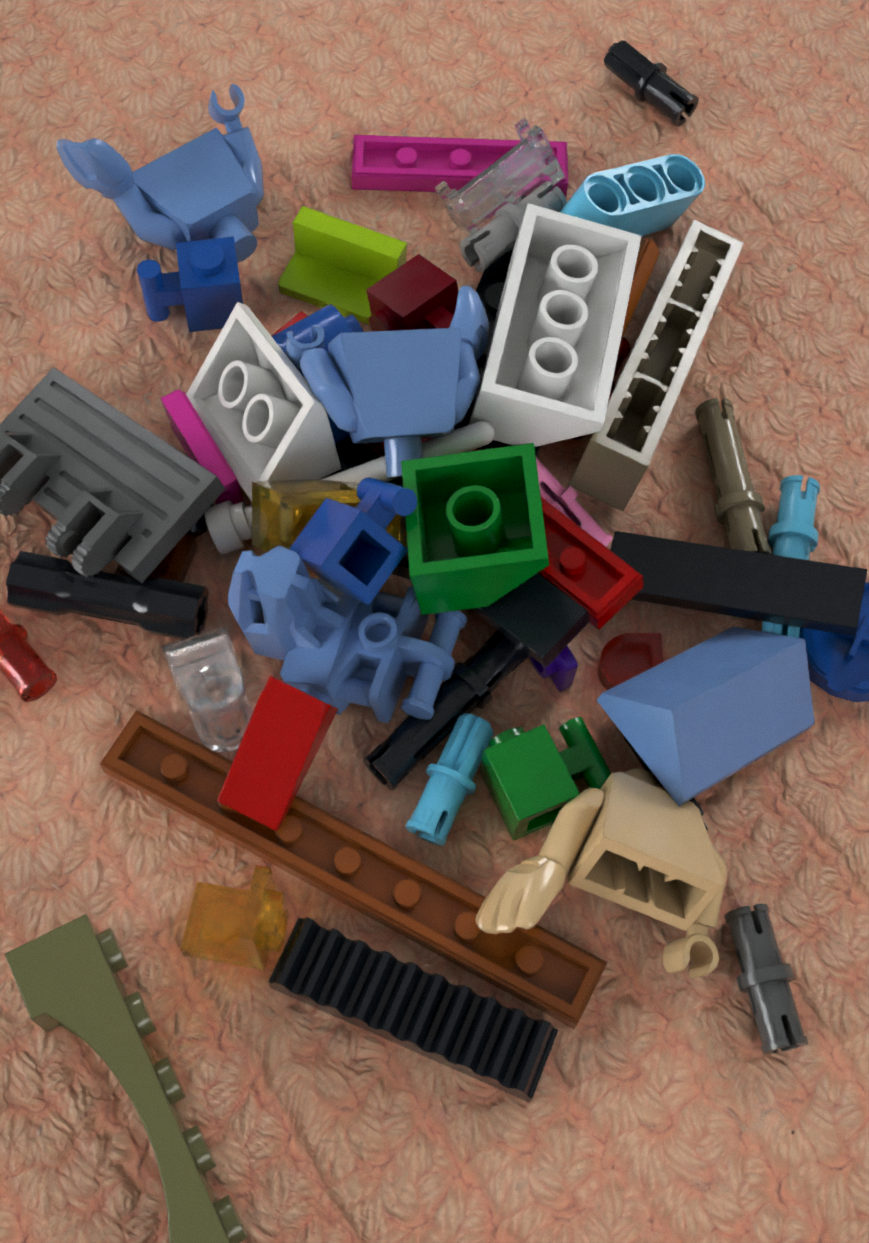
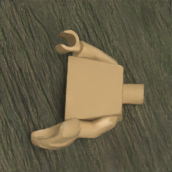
M631 769L624 773H612L601 789L588 788L567 803L559 811L538 856L528 858L509 869L485 898L475 917L477 926L485 933L496 935L498 933H511L516 927L531 929L541 919L552 900L561 891L568 875V884L687 931L686 937L675 939L666 945L662 958L666 971L675 973L683 971L691 957L689 977L692 979L709 974L717 967L719 961L717 947L707 935L709 927L716 928L727 877V867L720 854L710 842L699 808L691 801L678 806L667 791L657 787L656 778L652 773L644 769Z

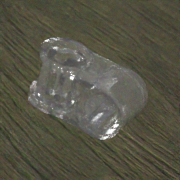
M222 625L162 646L181 701H185L199 740L212 751L228 752L238 749L253 710L245 694V682L225 626Z

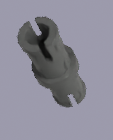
M755 904L753 906L754 911L752 912L750 906L729 911L724 917L729 925L742 974L736 979L740 992L748 993L762 1042L761 1049L763 1054L777 1053V1049H781L784 1052L807 1045V1036H804L789 982L794 980L795 977L791 964H783L770 921L768 905Z

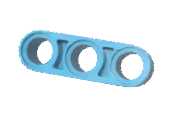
M679 154L661 156L596 172L587 176L560 212L644 236L671 227L702 193L705 187V178L699 167L689 158Z

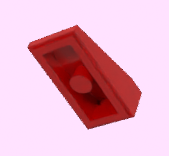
M270 676L256 703L217 801L275 831H279L338 708Z

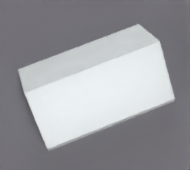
M237 302L186 395L249 499L255 505L265 506L304 485L340 470L341 465L328 415L323 404L312 393L305 378L250 308L245 304Z

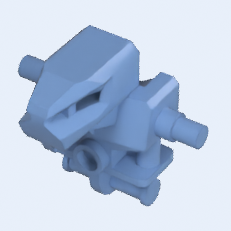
M279 545L259 557L252 550L242 551L233 571L228 593V605L254 653L284 661L280 675L285 683L338 708L336 714L341 715L348 705L353 703L372 708L377 720L387 724L392 718L407 676L415 677L408 698L402 702L401 709L408 715L418 719L430 720L433 717V705L441 682L451 678L455 666V660L451 654L460 629L465 627L467 617L458 610L435 613L436 622L429 641L421 640L427 624L428 614H421L413 586L408 588L405 597L378 592L372 602L367 605L334 589L320 577L318 580L310 577L302 558L296 552Z

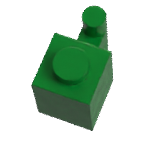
M582 717L573 718L559 727V731L568 746V749L558 752L545 724L525 732L523 727L508 729L491 739L488 743L489 747L483 750L480 773L513 841L552 825L559 811L580 794L574 781L584 778L589 788L601 789L611 775Z

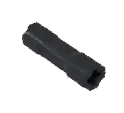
M20 551L16 560L10 565L6 581L8 590L7 603L10 606L58 616L74 613L139 626L150 634L196 643L201 632L204 630L208 613L209 590L205 586L164 578L145 580L143 583H140L132 577L101 571L99 574H94L93 577H85L73 568L72 562L66 559Z

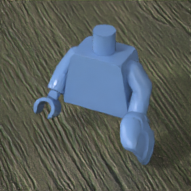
M231 84L229 88L231 100L235 105L233 110H225L220 107L214 90L208 102L210 116L217 123L225 125L227 134L222 135L215 128L133 172L128 162L105 141L95 138L86 140L83 143L72 142L67 139L57 141V151L72 177L84 188L94 189L100 192L102 197L112 199L141 240L170 250H176L177 242L234 236L237 262L247 259L257 247V239L252 231L259 224L257 206L264 197L263 167L249 126L243 128L239 118L245 99L242 90L237 85Z
M462 286L458 291L455 313L449 328L340 333L328 343V353L324 349V329L321 326L315 325L311 327V343H300L294 338L292 331L287 332L286 355L294 366L302 371L312 393L323 404V407L336 426L349 432L354 444L384 442L387 478H403L401 461L423 458L422 440L448 435L453 432L454 426L464 419L481 385L477 361L482 356L488 342L489 322L485 307L478 293L470 286Z

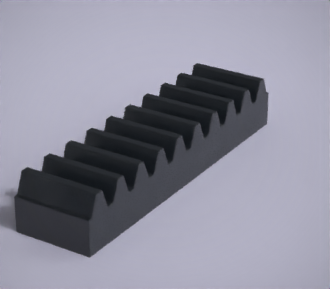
M308 917L298 918L268 981L271 989L529 1103L534 1096L558 1032L546 1020H534L528 1017L523 1010L504 1007L493 997H481L475 994L470 987L451 984L440 974H428L417 964L398 961L387 951H375L366 942L361 940L352 941L346 938L340 931L334 928L328 930L322 928L313 919Z

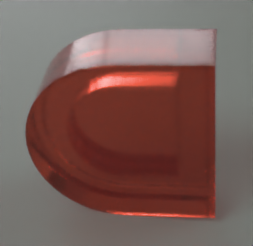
M625 633L608 641L602 650L597 667L598 676L603 687L609 690L664 662L661 633Z

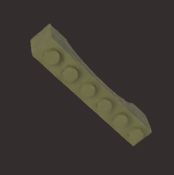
M87 914L5 953L31 1020L46 1032L62 1026L81 1038L103 1059L131 1099L145 1127L159 1168L168 1215L169 1243H240L248 1238L246 1230L231 1197L227 1195L217 1201L205 1172L216 1167V1163L200 1127L197 1124L186 1130L174 1104L186 1098L177 1073L168 1057L156 1062L145 1036L157 1031L151 1014L140 992L137 991L127 996L117 972L128 967V963L112 929L109 928L100 933Z

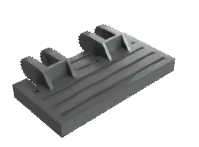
M54 367L0 424V513L6 517L7 515L12 517L13 514H18L21 509L23 510L25 504H29L34 500L44 512L57 520V523L51 525L52 528L47 531L48 535L45 537L47 549L60 558L63 556L67 558L70 554L73 555L71 557L73 568L85 577H93L94 574H99L102 569L104 570V566L114 559L124 571L140 583H143L225 490V487L216 475Z

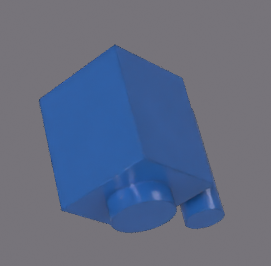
M234 236L177 242L176 250L179 272L162 273L159 263L154 260H144L137 266L138 278L147 315L152 321L160 322L167 319L170 314L169 306L184 305L189 332L222 329L236 303L243 304Z
M371 477L363 479L358 484L357 496L360 499V503L356 508L326 498L289 548V550L296 552L302 558L307 568L331 587L367 605L372 602L408 551L405 546L385 530L396 514L401 516L410 515L417 506V496L412 490Z

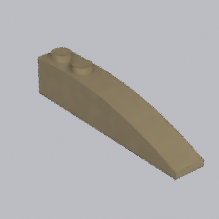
M693 220L609 397L604 425L600 432L592 434L570 480L569 485L574 489L621 511L625 510L650 464L744 242Z

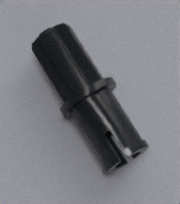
M621 40L609 48L604 58L605 67L635 91L634 97L639 102L647 100L668 117L675 126H680L686 122V118L681 115L682 112L688 117L693 114L698 105L699 98L667 75V68L663 63H652L626 41Z

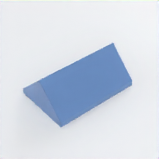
M734 626L601 693L597 699V702L678 806L791 741L815 724L805 639Z

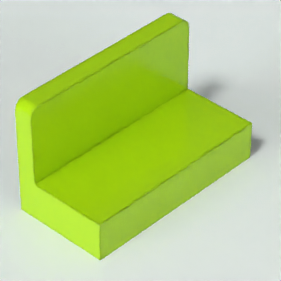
M302 206L293 221L295 253L278 281L279 292L321 308L332 304L343 316L347 317L351 314L357 321L369 325L371 311L366 289L406 263L407 242Z

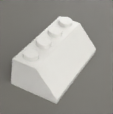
M527 204L512 252L481 374V385L476 394L469 425L478 421H486L494 428L493 440L513 446L534 443V447L601 431L605 421L641 235L533 204Z

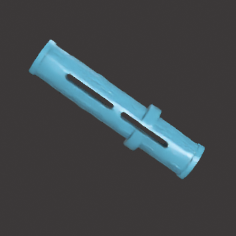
M792 475L781 480L777 523L771 526L768 536V544L773 548L772 555L809 560L810 553L817 547L819 533L813 526L820 484L811 477L807 479L805 491H801L802 475ZM763 621L761 631L799 638L800 627Z

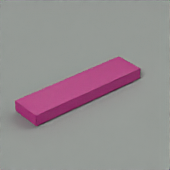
M354 135L352 189L511 195H515L516 191L529 195L545 181H550L553 183V188L558 186L564 196L567 195V142Z

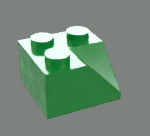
M534 443L401 461L403 487L412 490L417 496L416 509L410 515L405 516L410 579L422 615L488 607L549 566Z

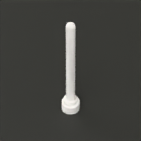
M478 421L453 430L448 435L423 441V458L469 452L486 446L494 438V428L486 421ZM385 456L304 485L265 506L255 504L246 506L244 502L233 505L230 500L209 507L205 512V520L216 548L222 555L246 547L247 539L256 537V530L317 508L321 506L326 498L336 501L357 493L358 484L365 478L371 477L384 482L396 478H387Z

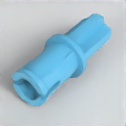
M463 713L458 717L437 764H429L426 769V773L430 778L410 820L407 821L405 826L410 833L416 834L418 830L417 837L435 845H445L448 833L466 794H474L476 790V784L472 780L482 760L483 750L488 747V743L493 736V729L488 721L469 713Z

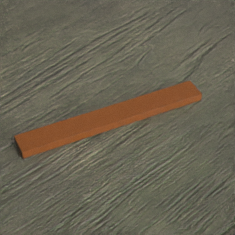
M137 710L101 761L100 766L103 772L573 1029L577 1026L608 963L537 924L531 929L516 927L511 933H498L497 935L481 931L475 922V917L486 898L485 896L298 796H295L279 831H275L218 802L217 799L233 761Z

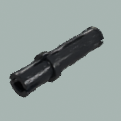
M496 630L473 656H470L464 663H455L451 678L440 685L433 705V717L430 720H423L409 715L382 744H379L363 759L366 767L383 785L386 784L390 790H394L409 772L452 732L460 715L463 713L470 714L476 707L483 709L492 700L491 692L510 672H513L528 658V654Z

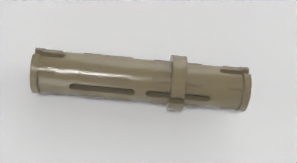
M718 398L707 400L696 408L695 415L702 433L717 493L718 504L714 506L717 521L724 525L731 549L772 555L760 512H764L765 507L761 494L754 491L750 479L746 457L735 422L732 402L723 398L721 401L723 412H721Z

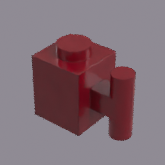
M420 254L416 255L366 289L371 311L369 325L372 331L449 328L457 303V280Z

